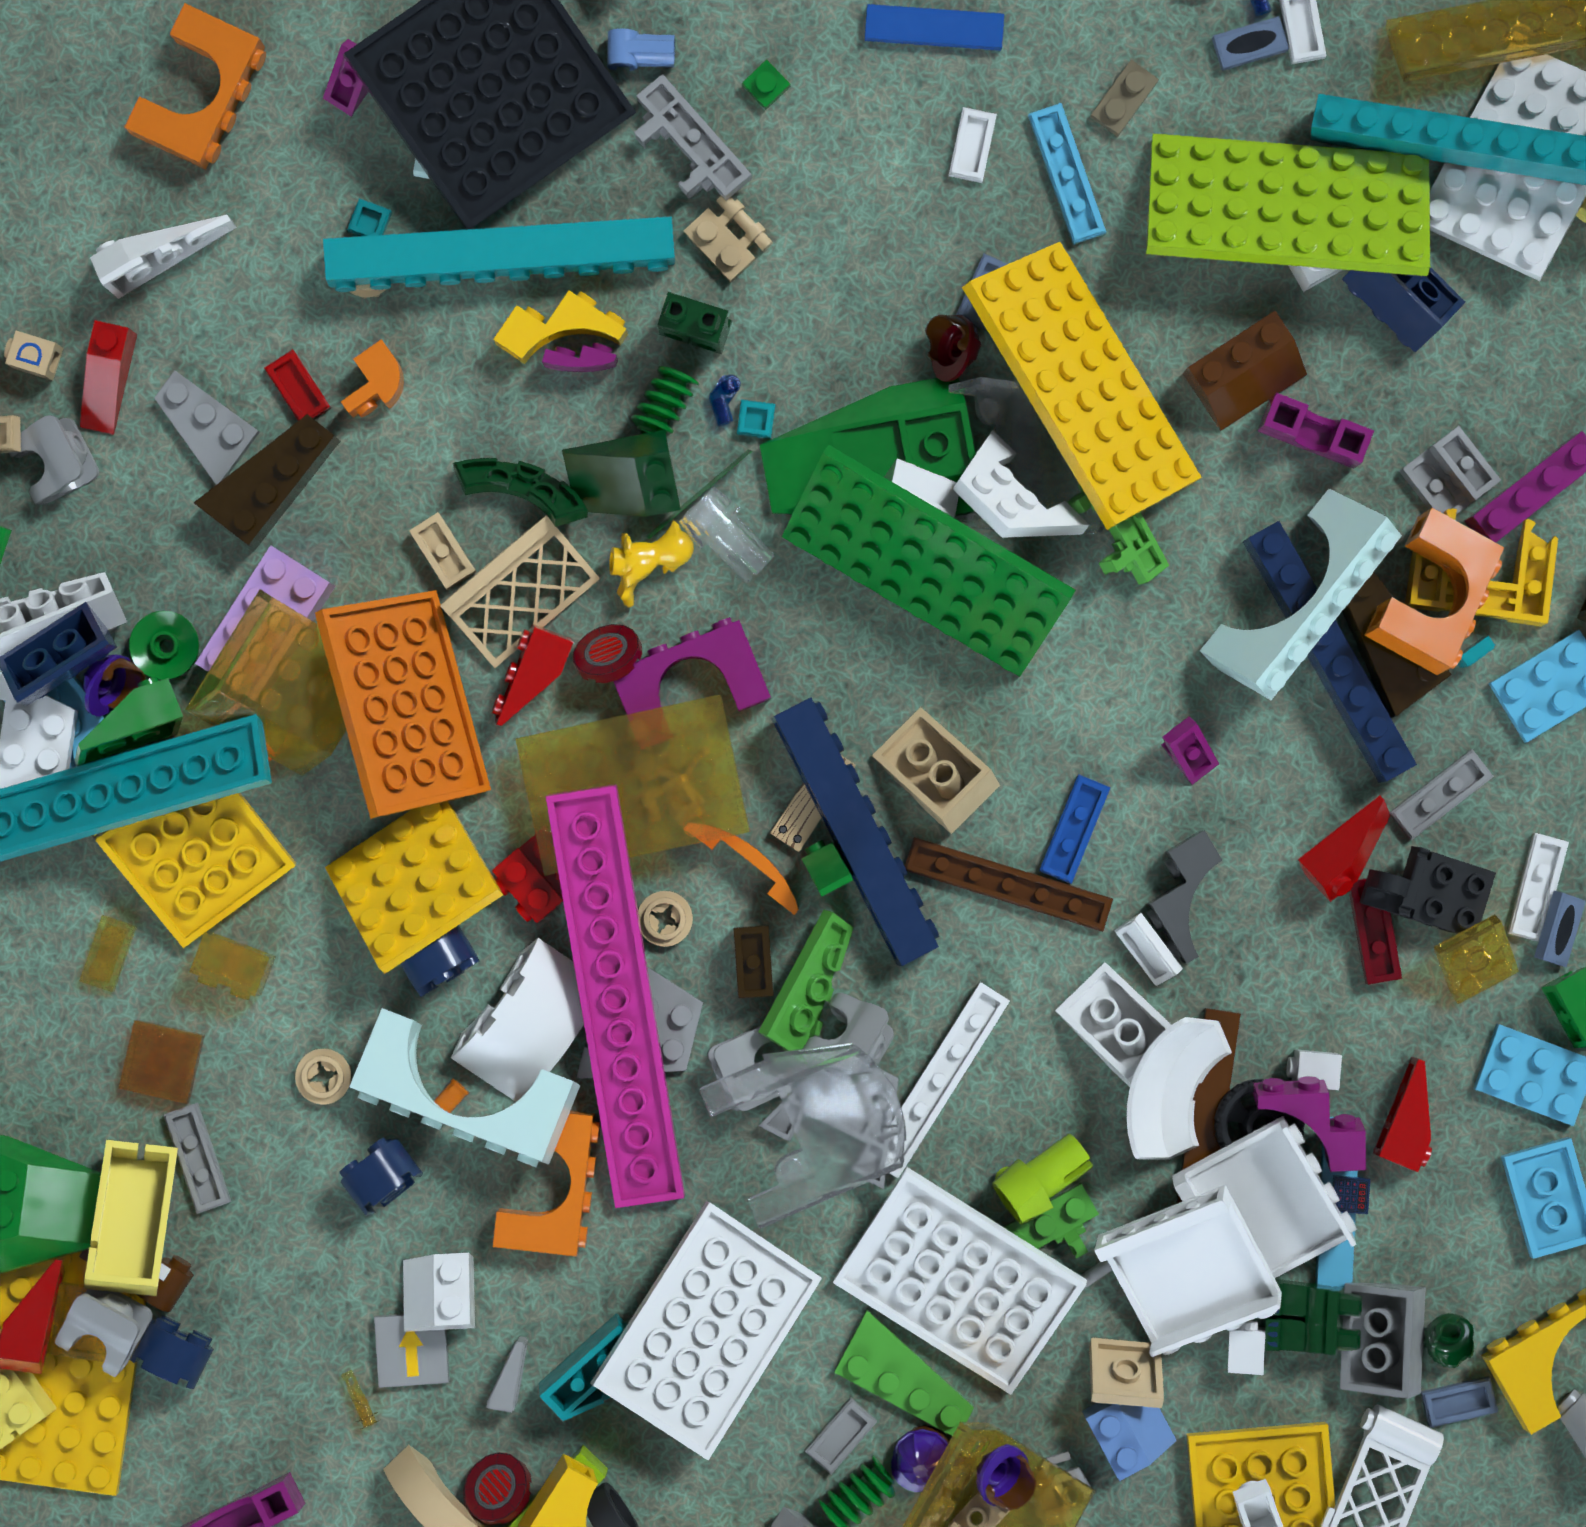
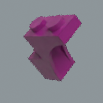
M1305 1076L1299 1078L1298 1081L1268 1078L1263 1080V1082L1253 1083L1254 1099L1258 1109L1276 1110L1292 1115L1307 1124L1318 1135L1324 1146L1325 1159L1330 1172L1366 1170V1130L1360 1117L1349 1114L1336 1115L1330 1119L1329 1090L1324 1080Z

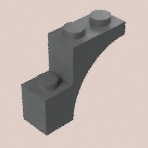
M1205 830L1195 833L1165 851L1168 857L1164 861L1167 870L1174 879L1180 877L1182 882L1147 903L1151 910L1146 915L1156 931L1161 928L1169 939L1164 944L1176 960L1180 958L1186 964L1199 957L1194 948L1189 929V911L1193 895L1204 876L1222 861Z

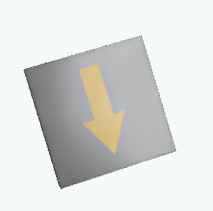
M404 1314L374 1317L379 1388L449 1383L447 1330L405 1332Z

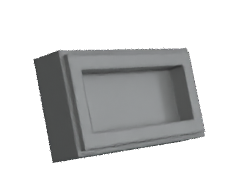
M850 1397L809 1444L805 1452L832 1475L877 1423V1420Z

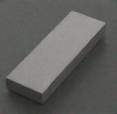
M1470 749L1389 813L1409 840H1413L1494 776L1474 750Z
M195 1103L163 1114L175 1148H178L177 1157L196 1213L198 1214L230 1203L231 1198L199 1104Z

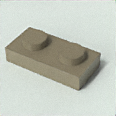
M1131 59L1092 112L1090 118L1118 137L1159 79Z

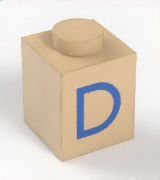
M15 331L14 337L8 340L5 347L4 356L7 358L5 364L13 369L53 381L63 347L55 342Z

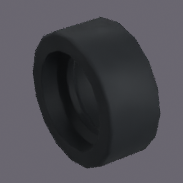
M605 1482L595 1488L587 1509V1517L593 1527H639L622 1498L610 1484Z

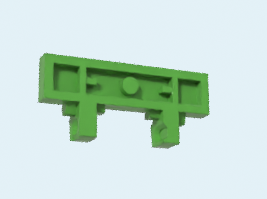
M1078 484L1077 486L1081 492L1074 495L1067 503L1078 514L1087 511L1089 508L1095 511L1080 484ZM1141 512L1109 529L1115 540L1111 544L1115 551L1099 562L1105 575L1110 572L1117 573L1121 569L1124 572L1132 571L1137 583L1140 585L1148 583L1169 566Z
M1079 1183L1051 1199L1053 1208L1023 1225L1014 1220L1003 1226L1037 1249L1053 1240L1057 1244L1065 1240L1077 1259L1088 1252L1079 1236L1086 1232L1083 1223L1099 1215L1082 1183Z

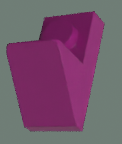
M347 39L341 44L323 99L352 117L367 95L368 90L343 56L346 51L357 45Z
M1190 716L1162 737L1164 743L1161 746L1191 785L1219 765L1198 724Z

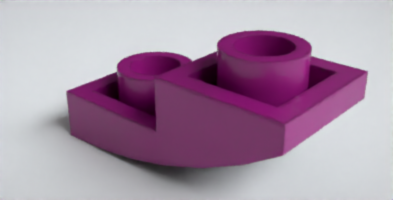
M593 343L592 347L583 345L579 358L575 357L576 353L567 348L556 346L555 351L545 349L542 363L544 367L554 370L595 372L616 367L618 358L616 354H612V348Z

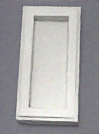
M1279 0L1291 65L1325 59L1326 51L1316 0Z
M963 107L949 176L979 183L983 182L997 114Z
M1142 913L1114 930L1155 986L1174 977L1183 969Z

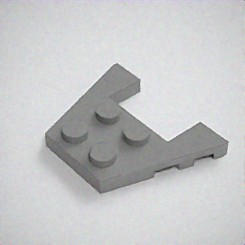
M647 967L665 1072L686 1071L703 1002ZM586 1046L584 1047L577 1073V1078L581 1079L593 1078L589 1050Z

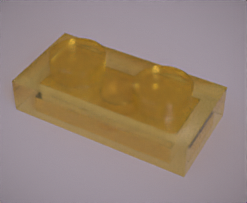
M102 915L79 981L115 992L137 926Z

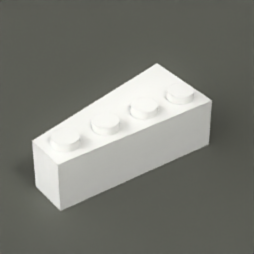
M103 572L61 583L59 590L51 592L42 588L29 591V597L12 602L9 597L1 598L0 657L84 602L88 603L107 627L108 631L127 623L106 573Z

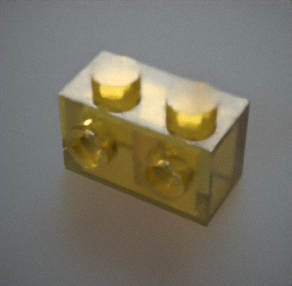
M205 932L189 972L198 975L197 982L214 988H217L218 983L231 988L230 994L249 1000L251 996L262 995L276 956L219 934Z

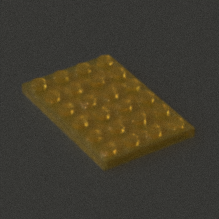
M721 694L515 739L544 876L558 873L546 796L549 794L617 784L629 858L751 832Z

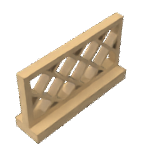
M545 515L442 602L440 606L491 665L496 668L517 650L519 639L511 645L512 635L521 636L522 634L521 631H512L514 610L534 612L533 624L543 628L600 578L559 529L554 526L549 517ZM553 536L564 546L563 561L542 559L543 545ZM539 549L538 559H530L529 557ZM567 551L577 562H567ZM521 563H538L536 583L516 582L517 567ZM542 563L562 565L561 586L540 584ZM566 565L582 567L590 578L580 587L565 586ZM512 572V582L501 581ZM497 584L510 585V606L489 604L490 590ZM515 586L536 588L534 608L514 606ZM540 588L560 589L559 605L554 609L538 608ZM564 590L574 591L564 600ZM486 594L485 604L476 603ZM470 607L485 608L484 628L468 627L460 618V615ZM489 608L510 610L508 630L487 629ZM538 612L548 613L537 623ZM473 632L483 633V643ZM487 633L508 635L507 650L496 658L486 648Z

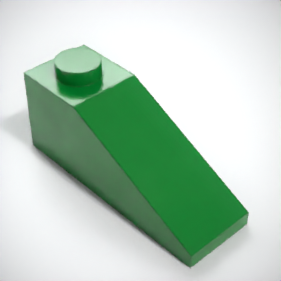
M821 840L804 849L807 856L802 858V861L821 896L853 881L850 872L833 843L825 845L824 841Z

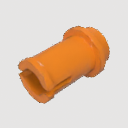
M454 1078L450 1080L451 1082L434 1100L436 1104L448 1113H451L463 1098L469 1094V1091Z

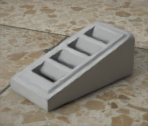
M520 1336L513 1345L487 1400L486 1408L511 1413L515 1410L518 1403L528 1345L527 1337Z

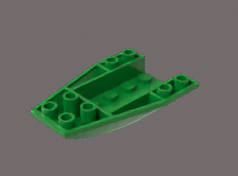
M938 378L889 386L760 444L772 514L787 515L793 514L828 444L883 477L898 458L956 483L975 456L966 401L959 378L952 382H943ZM960 496L958 497L955 515L975 512Z

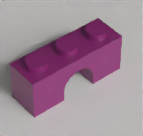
M1277 392L1269 399L1258 427V432L1353 469L1363 462L1374 430L1343 418L1332 420L1319 416L1308 410L1309 405Z

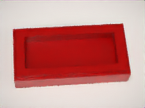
M293 349L264 367L298 421L307 414L316 419L331 409V406Z

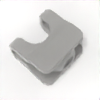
M52 415L42 417L21 432V452L9 453L10 457L21 458L36 452L43 459L45 465L44 474L29 490V494L36 505L48 504L94 481L100 472L75 421L70 418L59 420Z
M836 993L829 1006L835 1017L847 1025L846 1030L836 1039L827 1040L817 1036L810 1037L802 1050L805 1056L815 1065L834 1073L853 1085L864 1086L870 1080L892 1042L894 1032L887 1024L889 1017L884 1008L860 1001L844 993Z
M761 1026L711 1047L707 1054L727 1103L735 1111H748L792 1090L797 1085L791 1073L776 1078H766L759 1074L755 1068L754 1057L757 1050L771 1041L758 1032Z
M87 1289L85 1294H80L74 1300L55 1339V1344L68 1351L81 1339L82 1335L98 1337L104 1343L107 1353L102 1365L103 1371L116 1377L128 1364L149 1326L153 1314L148 1307L123 1293Z

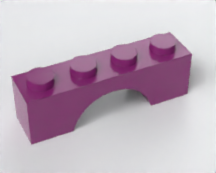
M1581 431L1570 437L1528 473L1465 519L1466 525L1496 543L1586 473V435L1584 432Z
M291 1472L180 1527H271L299 1513L305 1505V1501Z

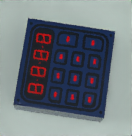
M1333 1175V1188L1340 1199L1335 1204L1340 1212L1368 1214L1371 1179Z

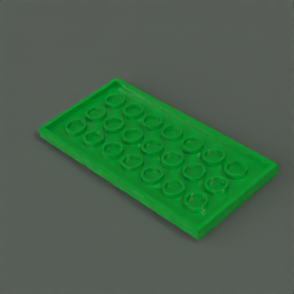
M829 444L822 453L782 535L784 539L796 547L805 550L825 564L839 570L854 581L861 583L886 600L895 603L915 617L929 623L944 634L951 636L976 653L985 656L1019 677L1076 591L1069 585Z

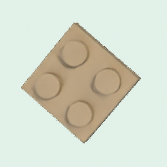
M1091 1338L1089 1348L1091 1402L1162 1408L1164 1391L1161 1354L1151 1357L1149 1353L1151 1343Z

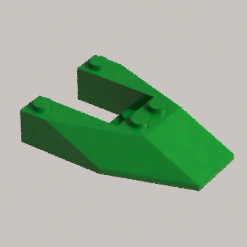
M0 1135V1274L89 1249L101 1172L12 1137Z

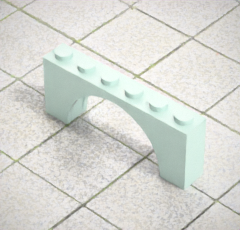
M1331 489L1326 491L1307 515L1317 528L1327 536L1330 549L1327 572L1314 596L1295 614L1269 627L1255 630H1239L1221 624L1200 650L1218 670L1269 700H1272L1285 685L1289 677L1300 663L1305 660L1308 653L1323 634L1328 631L1331 624L1350 603L1354 595L1402 536L1386 516Z
M383 1008L381 1009L349 1086L360 1091L358 1099L376 1106L379 1099L391 1104L389 1111L409 1118L410 1113L414 1112L423 1116L420 1123L440 1130L442 1125L445 1124L455 1128L452 1135L466 1141L473 1142L474 1137H478L487 1141L485 1148L502 1155L505 1154L506 1149L519 1153L517 1160L533 1167H537L539 1161L549 1165L580 1088L579 1084L541 1069L538 1077L526 1094L503 1111L484 1117H462L450 1114L436 1104L429 1096L419 1076L416 1049L422 1025L412 1019Z

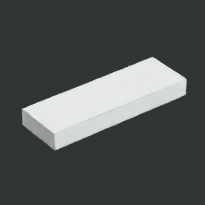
M1533 833L1507 934L1539 942L1553 891L1557 890L1569 842Z

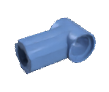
M623 28L608 31V69L617 70V67H630L629 71H634L638 67H674L675 35L639 34L635 30Z

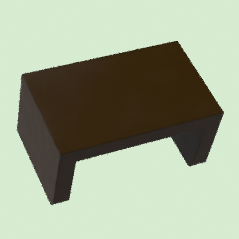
M769 925L734 927L738 998L774 996Z

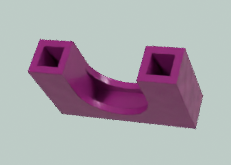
M731 617L712 624L713 631L700 635L698 630L688 633L679 638L681 644L669 649L667 644L654 647L647 651L649 657L634 663L635 668L628 675L613 681L642 751L675 738L661 705L659 692L666 672L680 661L701 659L715 665L724 675L739 712L771 699L740 620L732 622Z

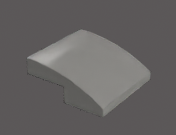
M1457 426L1399 471L1428 509L1434 508L1443 514L1445 510L1451 508L1457 509L1456 514H1458L1501 481L1460 426Z

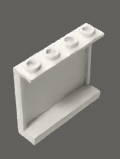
M1284 1116L1172 1175L1174 1188L1182 1202L1226 1185L1274 1278L1346 1240L1349 1241L1352 1247L1357 1245L1352 1233L1357 1228L1347 1211L1341 1214L1335 1204L1340 1201L1335 1189L1330 1182L1323 1184L1318 1175L1322 1172V1168L1313 1153L1306 1155L1301 1147V1144L1305 1142L1301 1132L1295 1123L1289 1126Z
M1226 1185L1098 1235L1094 1251L1100 1262L1108 1261L1151 1341L1149 1352L1151 1357L1162 1353L1170 1355L1178 1351L1183 1345L1191 1342H1204L1217 1332L1225 1329L1227 1331L1236 1330L1249 1320L1257 1317L1260 1319L1268 1318L1280 1309L1282 1292Z

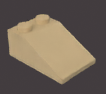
M921 707L872 755L923 809L950 834L1000 786L992 770Z

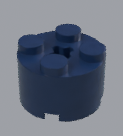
M458 925L400 965L420 997H423L438 988V985L446 981L448 983L460 976L465 970L474 966L480 960Z
M382 1138L368 1148L369 1156L359 1163L357 1160L350 1162L339 1172L343 1177L341 1184L366 1217L376 1213L372 1207L379 1202L385 1207L415 1183L412 1176L421 1177L423 1175V1172L398 1139L386 1140Z
M164 1315L161 1318L157 1317L156 1320H151L130 1360L135 1363L141 1359L143 1360L142 1369L176 1385L180 1378L187 1380L186 1388L194 1389L214 1350L210 1346L212 1338L196 1330L186 1334L178 1330L181 1323Z

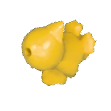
M674 520L666 533L652 543H632L630 536L627 533H622L621 548H611L609 571L610 575L621 576L617 594L622 599L624 605L628 608L634 606L633 591L640 581L649 576L658 565L663 566V574H666L668 570L674 572L692 557L694 551L693 541L687 533L681 530L679 524Z

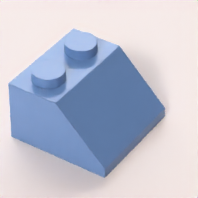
M1096 1403L1082 1411L1119 1481L1151 1465L1177 1441L1160 1408Z

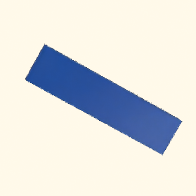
M867 4L865 41L1001 51L1004 14Z

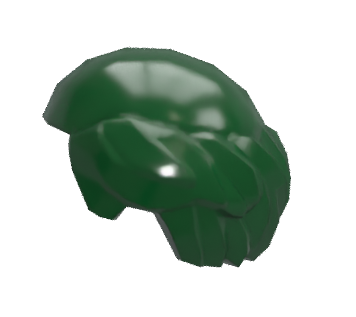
M1453 1313L1441 1314L1425 1329L1424 1347L1427 1348V1352L1434 1362L1441 1364L1443 1367L1456 1368L1462 1361L1473 1356L1474 1329L1473 1325L1463 1316Z

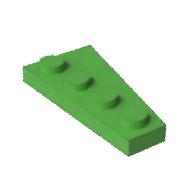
M825 909L821 913L758 1031L797 1059L808 1064L811 1061L805 1056L802 1049L810 1037L820 1035L823 1022L819 1021L825 1001L830 1002L834 991L831 981L834 972L841 969L854 928L835 913Z
M868 1309L865 1311L834 1373L958 1439L974 1406L927 1365L924 1360L916 1355L890 1329L882 1324Z

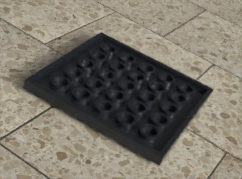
M421 0L343 54L346 61L466 230L474 228L636 113L559 0Z

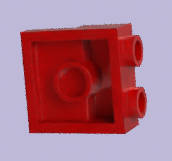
M545 825L520 848H517L491 870L496 875L494 880L503 895L506 896L508 893H511L519 902L515 909L526 922L533 919L536 923H540L563 903L552 831Z

